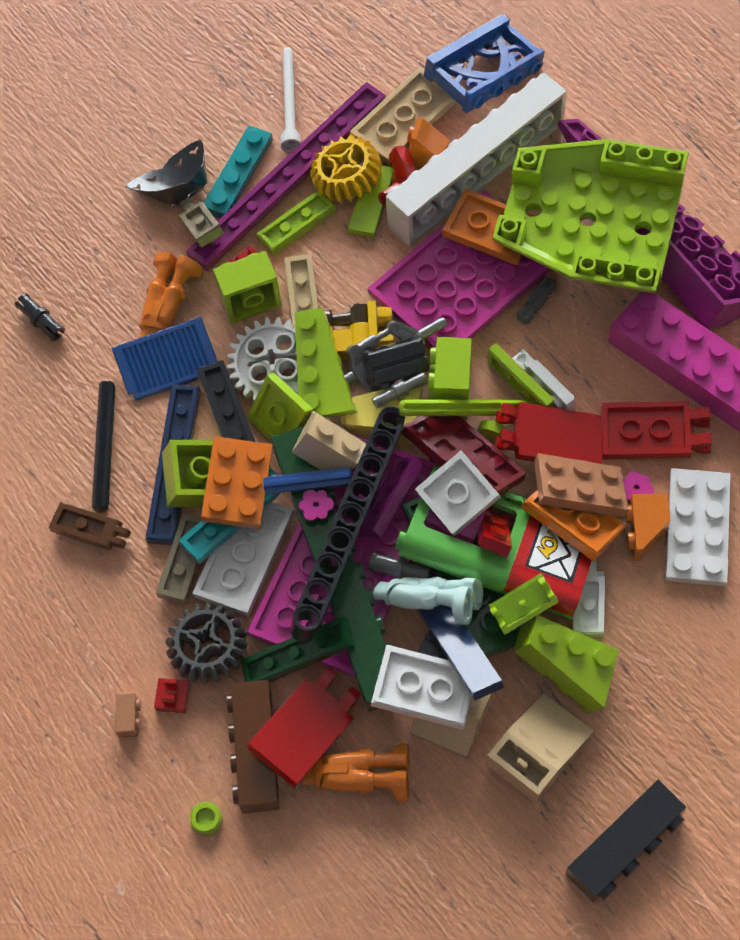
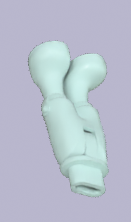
M404 577L402 579H392L390 582H379L374 588L373 596L376 600H384L386 605L406 609L430 610L439 605L449 606L452 608L455 621L461 625H468L472 618V610H479L482 605L483 586L481 581L476 578L446 580L441 577Z

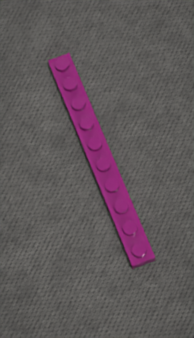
M368 82L363 84L217 221L224 234L202 248L196 241L186 251L187 256L199 263L204 270L208 271L311 174V161L316 160L315 153L322 152V146L328 147L330 140L333 142L339 141L340 136L346 140L350 136V131L386 98V95Z

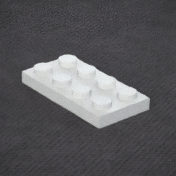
M671 468L669 480L670 523L667 530L665 581L726 587L728 575L730 473Z
M271 502L263 509L260 529L242 527L209 556L192 593L194 598L216 606L220 604L227 610L231 609L233 612L249 617L292 521L294 509Z

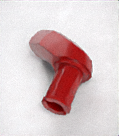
M395 146L389 154L394 170L393 185L379 193L378 199L382 206L386 203L388 192L393 187L401 185L412 172L416 171L415 163L405 146Z

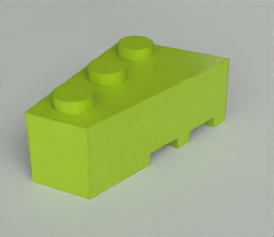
M539 615L523 623L520 626L514 652L542 676L546 675L559 686L558 689L563 694H569L581 705L580 708L587 714L605 708L619 650Z

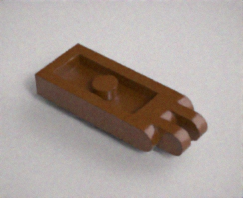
M60 502L49 525V529L53 533L106 550H111L113 546L124 549L127 542L117 538V536L129 538L131 534L130 530L122 527L123 523L119 520Z

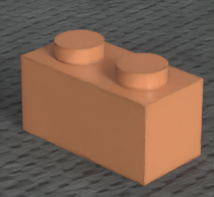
M135 693L116 694L115 732L118 737L138 736V730H141V719L138 718V711H141V700H138Z

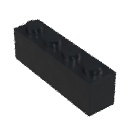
M658 779L567 867L565 875L593 903L599 897L605 900L617 888L614 882L622 874L627 878L638 868L640 863L637 859L644 852L651 855L662 844L663 841L660 837L667 830L673 833L685 821L682 815L686 806Z

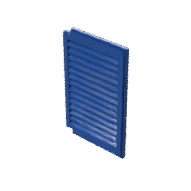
M202 317L111 348L128 395L134 393L135 401L171 389L172 384L182 385L199 379L198 368L218 362Z

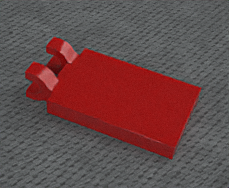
M689 401L602 403L603 460L691 458V450L697 453L711 454L712 433H694V426L710 428V407L690 409Z
M519 402L516 407L512 404L502 403L501 411L497 410L495 422L499 424H513L514 432L502 429L500 437L497 436L495 438V447L499 450L515 451V459L534 462L537 454L540 453L602 464V415Z
M329 667L323 671L314 684L305 679L246 746L251 753L294 789L354 718L348 714V711L361 696V693L353 686L340 701L331 695L327 689L333 683L337 673Z

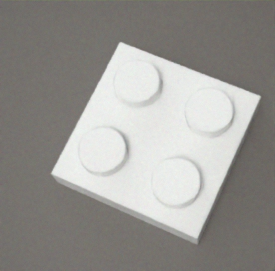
M462 450L415 488L454 536L501 498Z

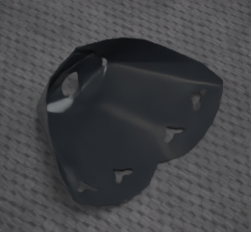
M199 139L173 155L162 169L149 171L132 180L125 187L168 205H179L182 200L188 196L191 198L207 184L203 142ZM198 147L196 154H190V151H195V149ZM182 159V165L174 166V164L178 163L179 160ZM154 177H157L155 179V182L147 181L148 179H153ZM137 185H140V188H141V189H133V188H134V187H137Z

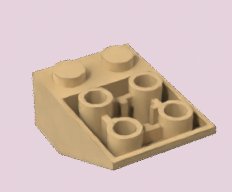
M543 694L506 731L487 755V766L535 804H538L594 731L546 694Z

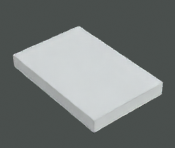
M386 645L371 706L463 730L472 696L449 660Z

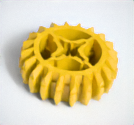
M350 135L346 140L340 136L337 142L330 140V145L328 147L322 146V152L315 153L316 160L311 161L312 169L310 170V176L313 180L312 183L320 195L326 196L331 202L337 199L342 204L345 199H348L352 203L353 198L356 196L362 199V193H371L370 186L378 185L377 178L381 177L382 162L380 155L370 141H365L361 136L355 139Z

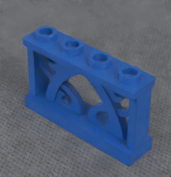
M501 14L428 56L424 77L429 82L434 81L463 107L462 110L465 113H468L473 109L480 108L491 98L500 96L503 91L511 86L518 85L531 74L538 73L543 66L545 51L542 48L538 49L509 24L510 19L507 16ZM511 52H519L524 56V58L521 59L520 54ZM477 55L486 58L499 56L500 66L498 72L473 71L474 57ZM465 62L468 63V65H467L466 68H464V65H465V64H463V63H465ZM462 80H465V81H467V83H466V88H467V89H468L470 86H475V87L472 88V89H470L469 91H467V90H465V89L460 85V83H461Z

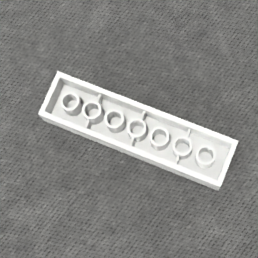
M542 73L536 79H531L517 94H512L498 109L491 110L487 117L479 124L472 125L461 138L453 140L447 149L439 155H434L419 171L412 172L405 182L393 187L386 196L388 228L409 247L452 213L465 189L478 193L514 164L518 148L534 147L558 129L557 124L559 120H564L567 91L546 73Z

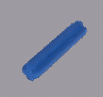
M346 467L269 476L264 478V490L266 494L345 486L349 485L352 472L350 468Z

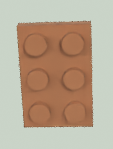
M537 454L534 466L540 504L622 518L626 516L628 504L621 467Z

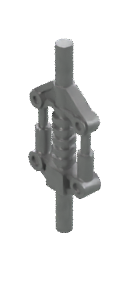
M440 317L420 330L398 321H390L386 329L379 334L371 335L356 345H349L346 349V354L349 357L350 372L344 375L348 384L351 385L357 382L365 387L368 393L378 391V386H371L367 381L361 352L377 345L379 340L389 334L398 337L400 341L411 337H421L425 345V339L448 326L446 320Z

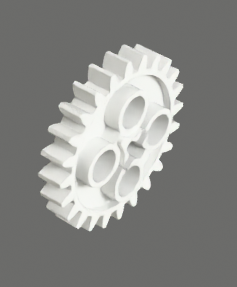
M266 317L265 325L261 326L256 320L254 321L255 329L251 330L245 326L247 335L237 334L236 337L239 344L231 343L230 345L235 353L227 354L229 361L232 362L227 365V368L232 373L230 378L232 383H236L237 391L244 390L243 395L245 399L253 395V401H255L264 380H254L255 377L260 373H266L267 375L275 373L298 394L297 359L293 360L295 356L297 357L295 327L293 328L292 321L288 319L282 325L280 317H277L275 323L271 324L269 318ZM284 343L292 344L287 350L279 349ZM257 347L264 348L260 354H251ZM275 359V364L270 365L271 360ZM286 369L295 370L291 376L282 375Z

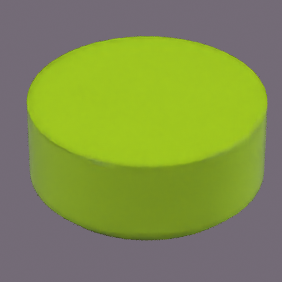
M484 420L480 422L477 431L492 444H495V438L497 436L500 437V431L506 428L504 425L493 420Z
M211 802L197 804L190 813V824L195 832L200 835H212L222 825V814L219 808Z

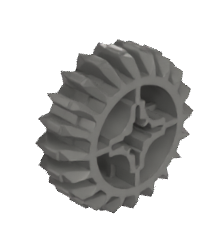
M207 602L205 610H201L200 606L195 604V612L191 614L187 609H184L183 614L185 618L175 617L174 622L177 627H169L168 633L172 637L165 640L167 647L170 648L166 651L168 658L173 659L171 661L173 669L179 668L178 672L181 677L189 674V679L193 683L200 676L202 684L205 685L209 677H213L215 683H218L220 681L219 674L224 673L225 677L230 678L229 668L232 667L239 670L240 665L236 659H244L246 654L242 649L248 647L247 640L243 639L247 636L246 629L240 628L242 626L241 619L239 617L234 618L235 615L231 609L224 613V607L220 604L213 610L209 602ZM205 625V626H204L202 629H200V630H194L195 628H197V627H199V626ZM219 626L225 628L230 633V644H226L223 639L218 638ZM206 640L212 641V644H207V647H202L201 645ZM184 642L189 643L192 648H195L194 661L184 655ZM212 657H220L219 659L208 663V661Z

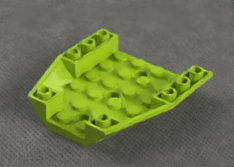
M610 139L518 148L512 168V187L504 215H499L493 241L570 279L656 293L661 283L681 198L689 152ZM529 210H538L540 212L535 217L528 216L526 213ZM592 219L595 223L591 226H585L581 224V221ZM639 228H646L650 231V233L647 235H639L636 232V230Z

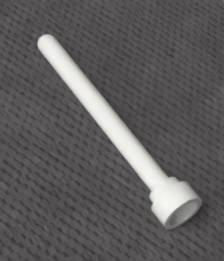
M287 47L283 50L285 130L280 136V145L282 150L292 152L301 144V135L296 130L293 51Z

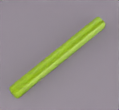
M402 400L399 403V413L401 416H496L497 410L501 411L502 403L512 404L516 407L519 402L529 403V401Z

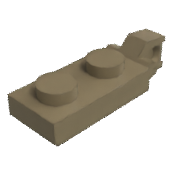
M188 196L180 202L185 212L179 216L201 248L214 242L219 236L224 234V231L202 201L194 205Z

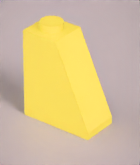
M422 385L410 391L409 396L399 401L395 399L378 409L374 406L372 398L391 388L352 397L358 413L341 416V425H345L346 431L369 439L381 410L388 406L399 408V403L402 400H422ZM405 416L404 425L419 416ZM386 423V425H388V426H391V427L394 426V425H392V424ZM400 435L398 443L413 444L405 436Z

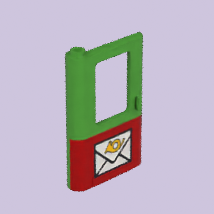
M435 464L430 476L434 472H436L440 468V466ZM509 491L502 494L501 498L491 505L513 514L516 518L510 534L512 548L507 557L426 527L424 522L430 507L422 497L407 533L401 531L395 548L400 550L399 556L460 579H479L484 588L503 595L542 573L558 599V603L546 611L572 620L577 609L592 562L591 559L521 509L524 501L528 498Z

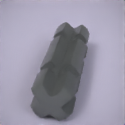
M547 276L541 280L540 286L536 287L525 301L526 305H523L517 312V319L524 324L531 322L534 318L533 315L538 313L549 298L548 295H551L556 289L555 280Z

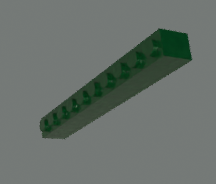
M304 426L271 437L273 450L282 475L320 471V469L292 453ZM333 487L311 489L316 493L319 490H324L327 493V497L331 498L333 502L337 501ZM307 490L289 492L315 564L337 511L333 507L331 511L327 512L328 516L326 519L321 520L317 518L314 521H307L303 515L304 511L299 509V503L303 501V494ZM333 543V546L336 548H345L340 543ZM354 546L330 603V608L334 619L341 616L349 619L355 647L346 650L367 711L371 712L380 709L371 706V701L386 645H391V643L385 644L382 634L386 633L381 616L375 617L372 607L376 606L371 589L365 590L362 583L366 576L361 562L355 563L352 554L356 553ZM321 569L326 574H334L331 569Z

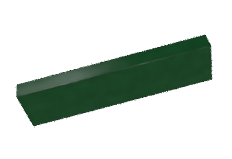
M341 616L321 625L317 636L310 642L302 643L294 638H290L242 659L241 665L245 682L268 680L270 683L355 647L349 619Z

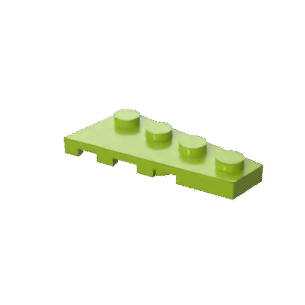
M320 307L295 312L299 396L313 408L312 411L317 412L326 419L358 413L350 395L351 390L342 370L343 365L340 356L337 354L334 345L335 341L325 311Z

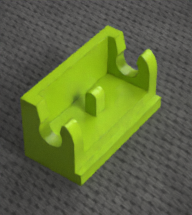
M540 573L489 604V607L505 635L557 604L558 599L543 574Z

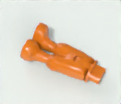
M159 252L156 254L153 265L157 269L156 279L152 280L146 289L147 297L139 324L141 329L139 338L171 327L181 302L185 299V289L183 286L186 280L198 279L202 275L203 268L199 263L182 255H179L178 259H176L169 252ZM174 273L172 282L167 287L169 275Z
M400 743L392 751L382 754H375L374 751L363 748L355 752L322 756L302 779V784L316 785L317 789L358 792L360 794L370 793L375 787L385 788L393 792L397 801L408 802L409 777L407 771L410 768L409 744ZM375 768H394L397 770L388 773L370 772V770Z

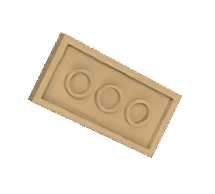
M421 67L414 71L350 131V135L355 139L361 136L365 141L369 140L373 147L377 149L380 159L389 166L391 165L389 154L395 146L402 145L406 149L410 147L411 143L407 142L410 127H415L418 117L424 118L433 125L456 103L434 81L429 82L424 77L425 70Z

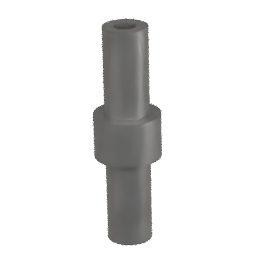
M421 372L404 382L400 380L390 386L391 389L372 398V402L378 409L395 399L399 401L409 396L410 391L427 383V378Z

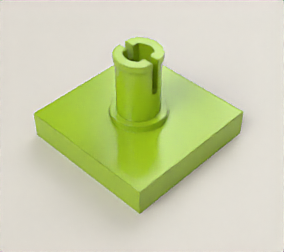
M271 373L266 375L247 418L271 440L272 436L305 426L313 408L278 375Z

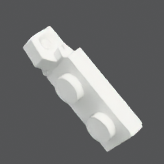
M524 349L512 358L554 399V408L575 411L574 396L538 360L535 361Z
M597 560L591 562L584 588L573 616V630L588 637L604 638L605 576L604 571H596Z

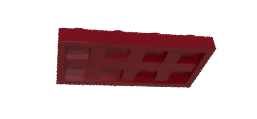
M419 416L403 426L401 434L440 467L462 450L500 496L525 480L527 472L460 416Z

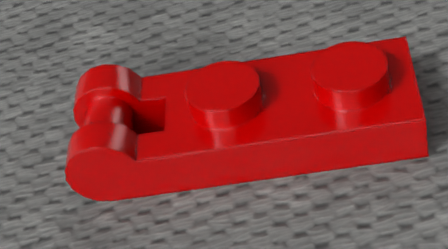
M489 507L485 511L477 532L478 544L482 548L507 557L512 548L509 530L511 516L503 512L501 514L492 512V508Z

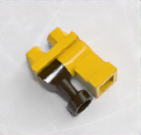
M376 300L367 301V304L356 303L352 306L350 312L333 315L331 310H324L335 341L334 345L341 361L349 360L346 354V349L349 345H356L371 335L379 334L382 331H379L378 327L387 326L390 321H393L392 307H377ZM334 326H349V329L333 330ZM389 334L370 349L394 343V336Z

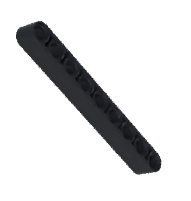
M388 406L379 413L295 608L290 632L292 637L298 642H310L315 639L400 438L405 416L400 415L399 408ZM386 423L392 424V425H394V426H393V427L388 426V425H386ZM376 446L382 447L385 450H379ZM365 470H371L375 474H369ZM354 494H361L365 498H358ZM350 518L354 520L355 523H347L346 521H344V519ZM333 543H340L345 548H336L333 546ZM321 569H331L334 574H326ZM319 594L323 597V600H314L310 595ZM307 620L313 626L303 627L299 624V621Z

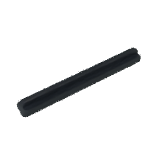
M101 381L99 384L92 508L95 512H106L109 508L115 385L112 381Z

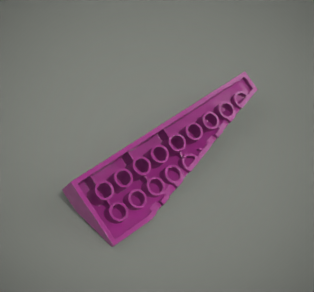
M579 119L559 120L557 124L567 143L602 139ZM679 203L662 279L680 298L682 304L688 307L697 317L701 325L707 329L726 326L740 318V254L737 251L730 254L723 247L725 241L718 235L712 237L702 229L704 223L698 218L685 215L683 213L685 208ZM639 228L636 230V232L639 235H647L650 233V231L646 228Z

